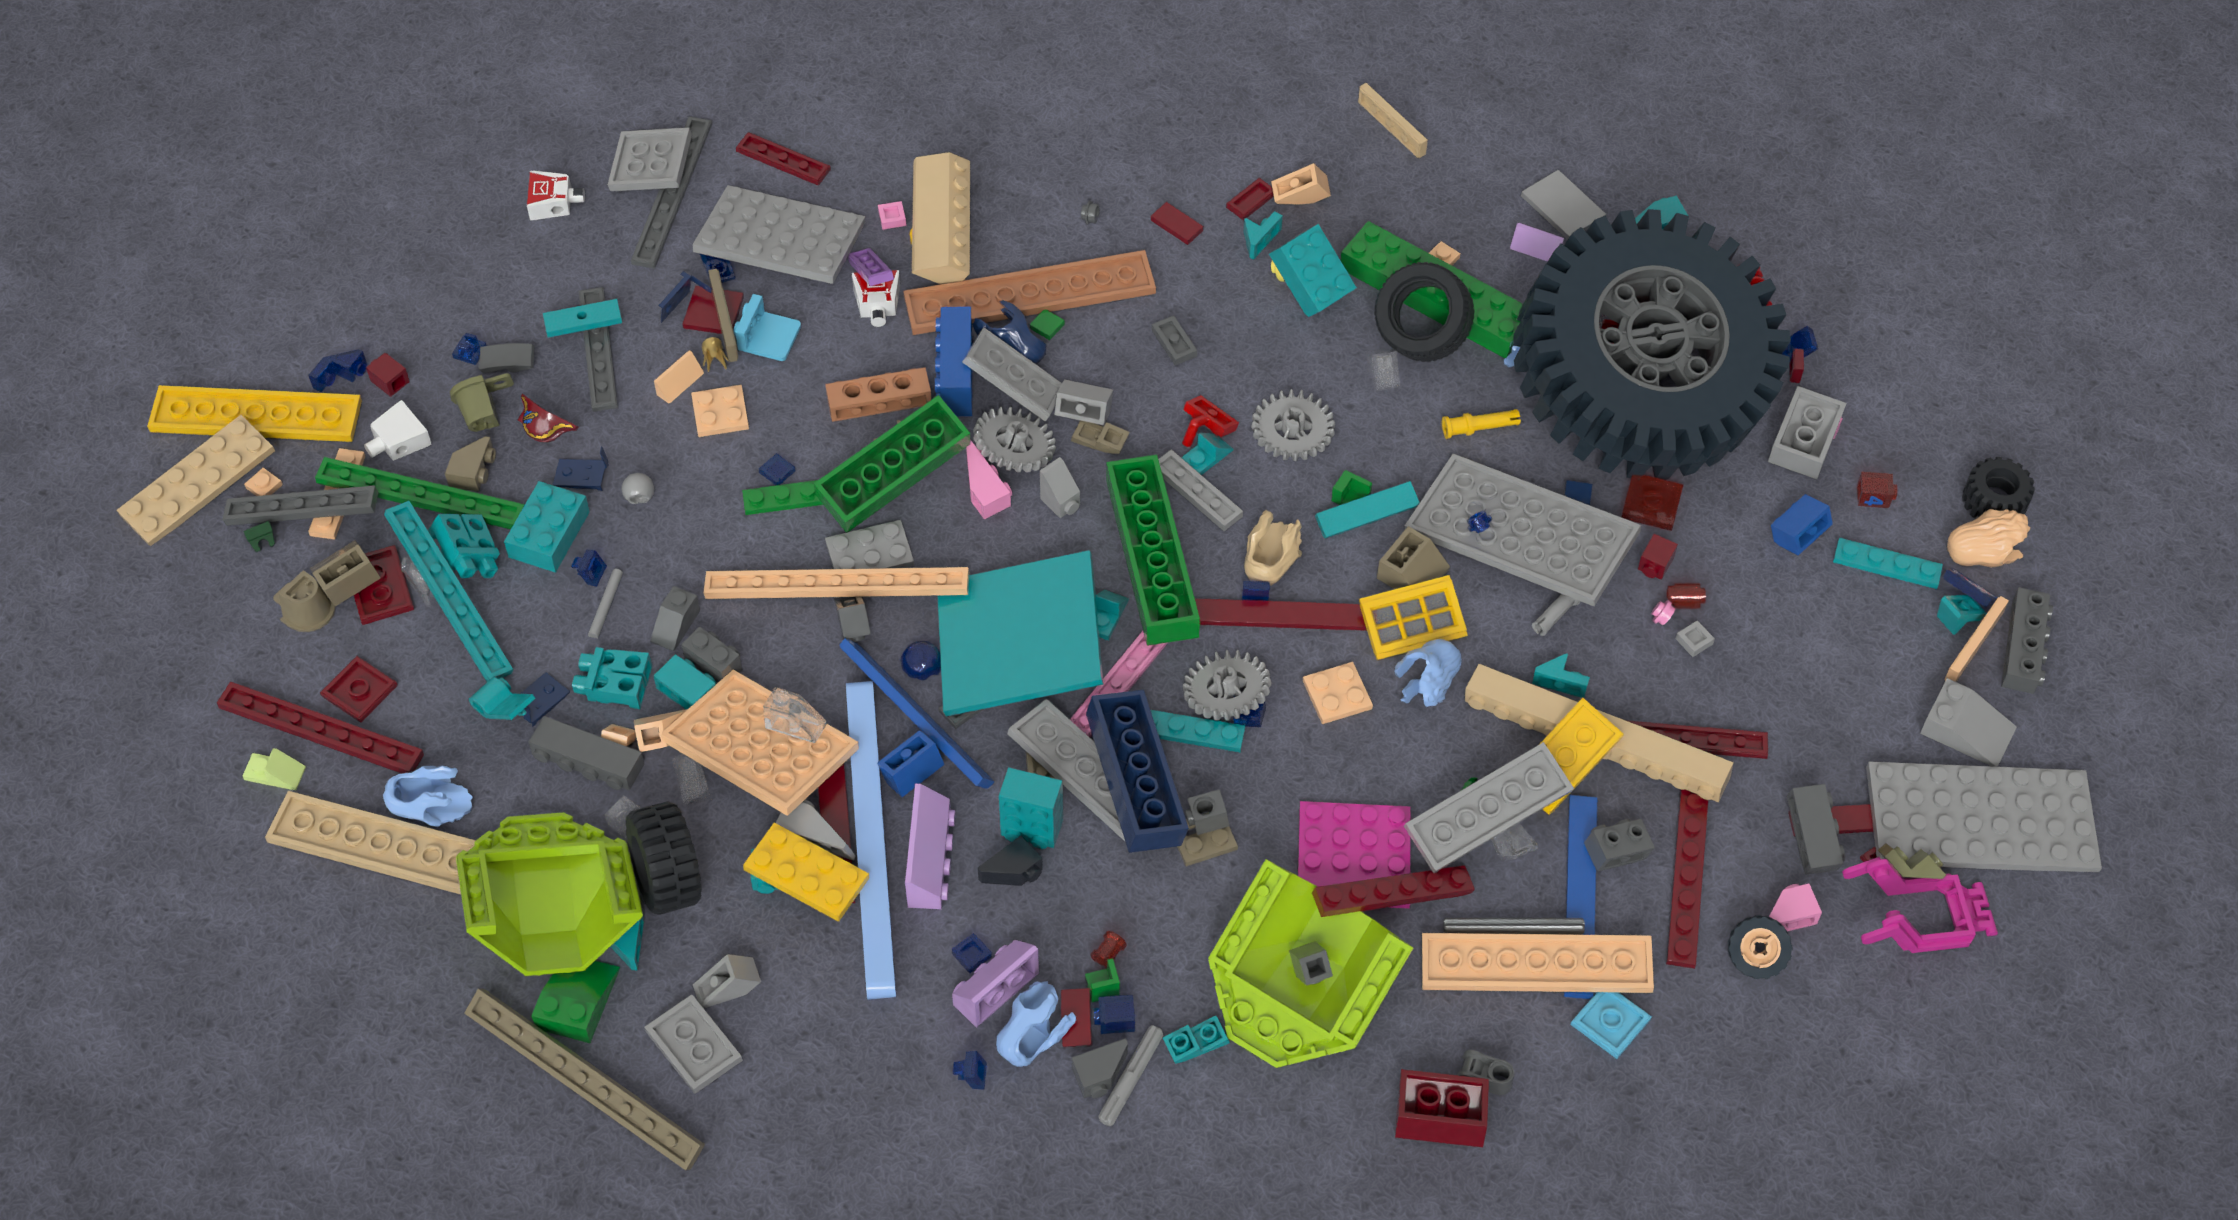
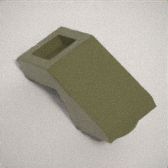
M1885 843L1878 849L1879 853L1893 865L1902 877L1943 879L1946 876L1940 869L1944 864L1933 852L1928 855L1920 849L1909 859L1898 846L1893 849Z

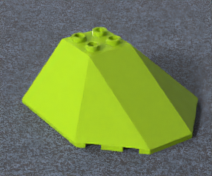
M564 812L506 817L500 822L498 829L494 832H486L474 841V847L468 851L462 850L456 856L466 932L525 976L584 971L643 917L626 841L620 838L610 839L604 836L603 830L588 823L582 826L573 821V816Z
M1265 859L1208 958L1216 984L1215 989L1219 1006L1222 1009L1226 1025L1227 1038L1275 1068L1355 1049L1414 948L1361 911L1321 917L1312 895L1314 888L1318 886ZM1316 941L1327 952L1333 976L1319 983L1306 986L1296 977L1289 950Z

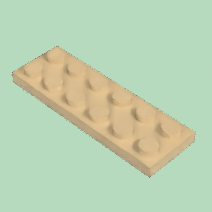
M240 415L117 509V512L149 546H152L270 456L275 450Z

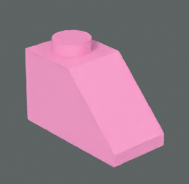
M1793 884L1782 891L1769 917L1781 923L1787 931L1816 925L1822 911L1810 884L1801 886Z

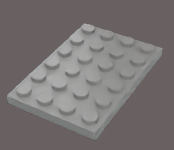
M727 185L695 239L693 252L833 284L865 224V216Z

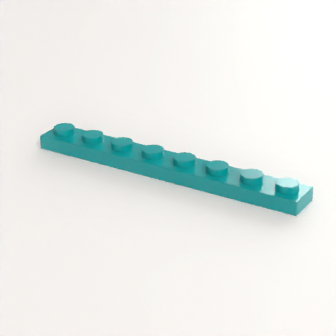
M410 501L386 509L384 516L486 682L492 677L499 679L500 677L504 678L512 674V666Z

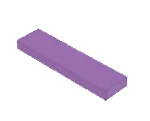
M871 248L849 253L848 261L869 286L894 280L892 270Z

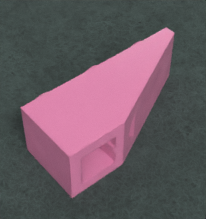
M970 440V445L966 447L971 502L981 516L986 519L1011 506L1012 491L1006 482L1003 483L995 466L988 464L986 458L981 454L982 450H978Z

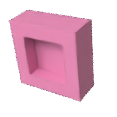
M902 201L878 205L882 230L906 226Z

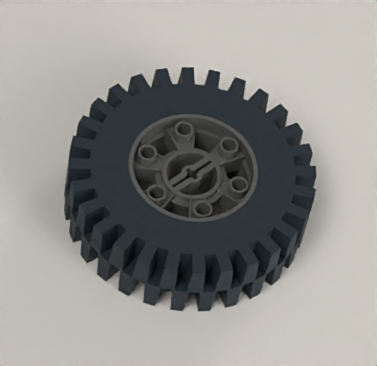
M1648 209L1638 223H1636L1633 210L1620 211L1612 224L1609 223L1606 216L1595 219L1586 232L1580 227L1570 235L1565 245L1560 243L1544 265L1519 311L1517 320L1520 323L1514 333L1513 346L1520 347L1514 359L1515 372H1527L1520 386L1524 398L1541 394L1532 412L1539 423L1554 414L1558 417L1550 434L1558 444L1574 432L1581 439L1572 455L1584 461L1595 448L1604 451L1598 469L1611 473L1624 459L1627 460L1626 478L1639 480L1652 466L1654 478L1657 481L1668 480L1678 468L1683 476L1696 473L1704 463L1710 467L1718 463L1728 451L1732 453L1771 407L1770 404L1782 388L1784 382L1780 381V379L1788 369L1790 360L1789 356L1782 355V353L1791 341L1790 330L1778 329L1786 317L1784 305L1766 306L1776 291L1771 278L1752 286L1750 284L1760 267V263L1753 255L1736 267L1731 260L1740 244L1732 237H1729L1717 251L1708 245L1716 227L1704 222L1692 237L1686 236L1689 216L1676 213L1662 230L1661 210ZM1600 312L1619 324L1618 329L1614 327L1600 329ZM1693 348L1698 349L1700 357L1691 355ZM1670 374L1677 386L1660 387L1659 382Z

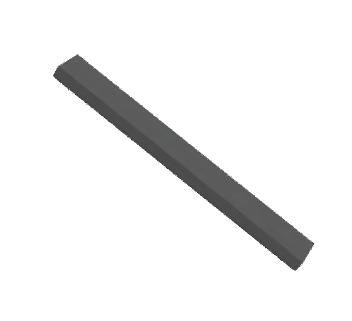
M688 117L684 128H690L692 137L680 187L659 189L631 258L632 265L655 269L711 129L712 120Z

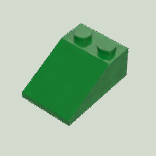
M594 961L584 971L552 974L542 989L531 1015L534 1024L545 1032L591 1043L620 967Z

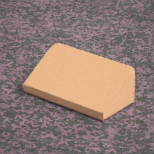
M690 350L654 380L657 396L669 404L704 374Z

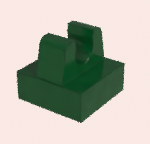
M269 521L243 531L247 542L255 552H260L258 544L261 540L268 541L270 547L275 545L273 530Z

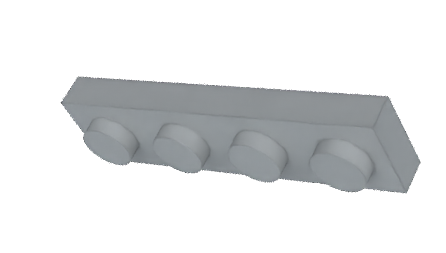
M1170 450L1158 459L1163 479L1223 531H1226L1243 517V511L1173 450Z

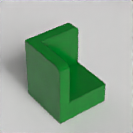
M1345 470L1333 487L1331 501L1342 505L1371 495L1372 483Z
M1113 958L1107 959V969L1085 974L1092 1002L1120 996V981Z

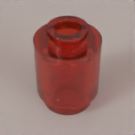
M1674 583V585H1667V598L1672 602L1671 606H1674L1675 609H1700L1701 604L1706 602V590L1700 587V583Z

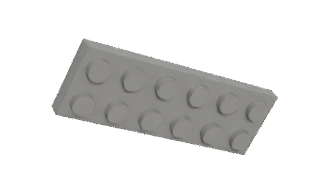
M1044 700L1012 725L1007 734L1056 779L1062 780V784L1125 841L1095 742L1050 701Z
M1543 742L1405 823L1404 828L1433 873L1572 792L1574 787Z

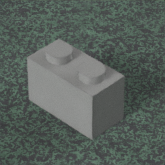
M1064 379L1057 392L1055 415L1104 425L1111 411L1113 390Z

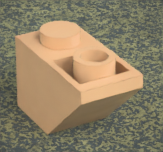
M688 709L634 720L639 751L643 752L669 746L661 738V733Z

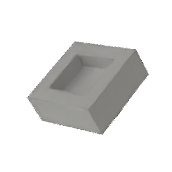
M1698 620L1678 632L1675 638L1692 657L1712 646L1715 640Z

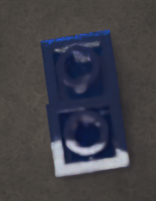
M699 253L708 278V270L717 269L719 270L721 283L735 279L730 260Z

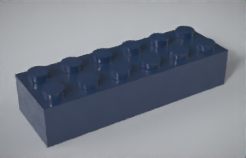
M1144 690L1093 695L1086 716L1128 852L1182 846L1189 828Z

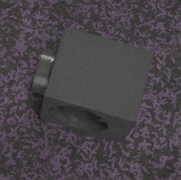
M1220 789L1188 798L1190 809L1185 810L1189 826L1195 825L1197 835L1229 827L1227 811ZM1203 812H1210L1209 814H1202Z

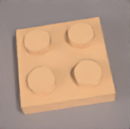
M742 385L691 393L698 437L749 429Z
M1353 662L1303 677V683L1322 724L1373 708L1370 697Z

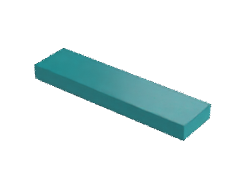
M1411 481L1316 513L1315 518L1323 537L1326 539L1416 508L1420 502Z

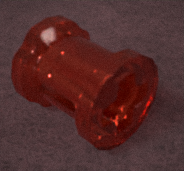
M1112 931L1105 932L1101 945L1090 954L1096 963L1107 968V959L1113 958L1114 960L1119 951H1123L1127 946L1125 940Z

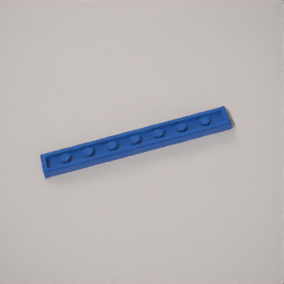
M845 638L840 643V648L976 786L988 789L993 785L994 781L857 642Z
M1570 795L1568 809L1566 918H1583L1585 931L1582 935H1595L1596 869L1584 842L1591 834V830L1597 827V797ZM1564 992V997L1591 999L1593 992Z

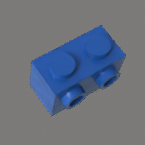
M1805 494L1771 524L1774 542L1796 555L1801 554L1833 525L1830 506Z
M920 730L877 763L886 783L901 797L914 789L915 784H920L945 765L936 744Z

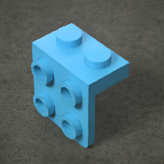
M753 294L749 303H745L740 322L737 321L735 323L733 333L736 336L738 350L784 361L801 329V323L795 319L765 312L763 296Z

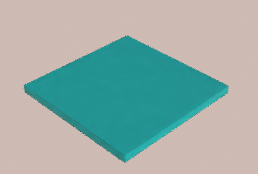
M1090 550L969 575L968 595H937L943 712L946 716L1103 685L1093 561Z

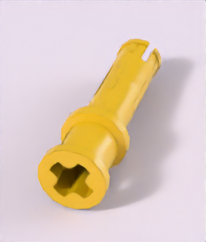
M1518 409L1477 416H1472L1469 413H1464L1463 416L1454 418L1444 416L1442 417L1441 424L1445 439H1450L1453 435L1466 434V436H1470L1478 430L1520 425L1521 419L1516 418L1520 417Z

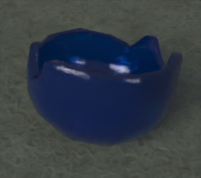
M929 641L911 643L906 647L901 656L902 670L910 678L927 680L928 677L938 675L941 672L940 650Z

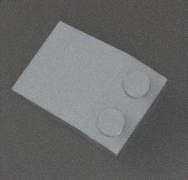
M1797 386L1774 442L1768 462L1817 479L1847 403Z
M1947 678L1920 734L1989 766L1998 767L2017 726L1974 690Z

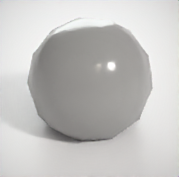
M637 472L630 474L623 481L621 490L624 498L629 503L638 504V502L647 503L654 495L655 488L651 478L646 474Z

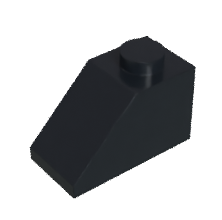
M1019 836L978 867V880L985 884L1022 886L1027 881L1030 883L1034 882L1039 878L1043 870L1042 857L1022 836Z

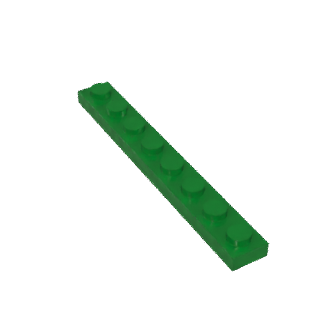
M327 457L323 458L315 476L317 484L339 489L375 486L379 491L378 498L397 503L410 501L414 507L444 514H459V516L462 514L482 515L486 524L507 529L512 528L524 507V504Z

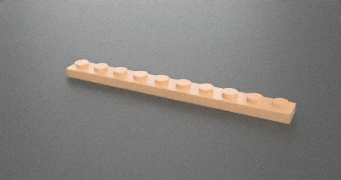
M969 568L706 571L704 596L705 599L968 595Z

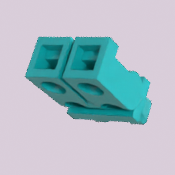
M459 514L437 515L428 532L433 539L438 540L441 546V553L451 569L457 570L460 578H470L477 570L480 571L483 578H492L498 570L495 560L500 553L498 548H495L483 516L462 514L461 516Z
M596 647L594 654L581 653L578 666L580 671H586L588 675L574 676L572 682L574 693L586 695L588 701H598L605 704L629 705L630 708L641 709L646 691L645 686L648 684L653 667L649 653L604 650V648Z

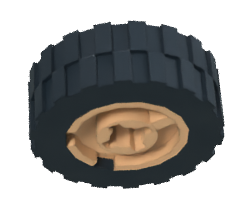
M1749 916L1743 921H1739L1730 932L1727 943L1728 954L1734 966L1747 977L1769 979L1771 976L1780 974L1779 972L1788 966L1787 963L1791 960V951L1793 950L1791 937L1784 926L1777 920L1768 916ZM1756 942L1765 944L1763 952L1755 951Z

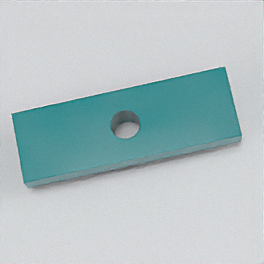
M617 299L543 313L548 338L622 323Z

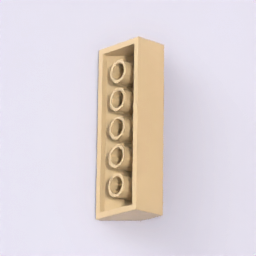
M950 152L916 157L913 164L912 273L938 284L963 281L970 274V161Z

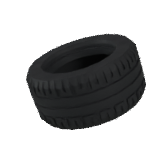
M1431 262L1412 263V265H1406V267L1396 270L1394 274L1392 273L1391 277L1387 278L1386 282L1383 283V287L1380 288V292L1377 294L1378 298L1375 301V321L1382 338L1401 355L1421 362L1437 361V359L1446 358L1449 354L1457 351L1458 347H1461L1462 343L1466 341L1474 323V303L1465 284L1450 270ZM1423 287H1435L1443 290L1449 300V315L1446 323L1438 332L1428 337L1415 338L1407 335L1400 323V310L1404 300L1412 292Z

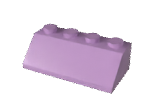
M915 784L905 878L908 908L942 909V900H948L949 885L944 883L945 875H950L951 859H947L946 856L947 851H952L953 834H949V826H955V810H951L949 798L922 784Z

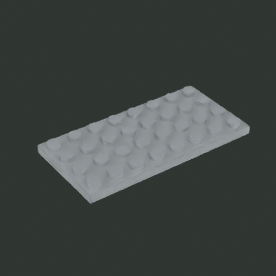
M1452 454L1405 524V529L1408 526L1430 538L1434 544L1591 606H1595L1641 532L1640 524L1456 454Z
M1868 762L1866 766L1877 858L1885 859L1878 849L1887 843L1893 849L1898 846L1909 859L1920 849L1928 855L1933 852L1944 864L1942 867L2100 872L2102 869L2086 770Z

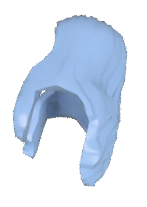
M1444 639L1426 642L1421 648L1409 651L1396 664L1394 672L1399 678L1409 670L1417 659H1425L1427 664L1421 679L1410 680L1402 690L1404 695L1400 699L1402 702L1409 703L1418 693L1423 694L1426 707L1436 706L1438 702H1443L1447 689L1459 671L1462 661L1459 649Z
M422 766L412 773L393 776L387 781L383 794L385 805L391 813L403 818L420 820L435 827L446 822L453 823L455 820L462 819L463 815L470 813L472 810L471 799L473 797L468 793V789L462 785L451 783L450 778H454L458 770L457 768L451 769L447 766Z
M1036 981L1029 986L1028 990L1018 995L1012 1005L1011 1018L997 1035V1051L1004 1059L1017 1067L1028 1066L1037 1055L1058 1043L1076 1021L1075 1014L1071 1012L1068 1016L1065 1015L1050 1033L1049 1018L1055 1011L1059 998L1053 985L1048 984V981Z

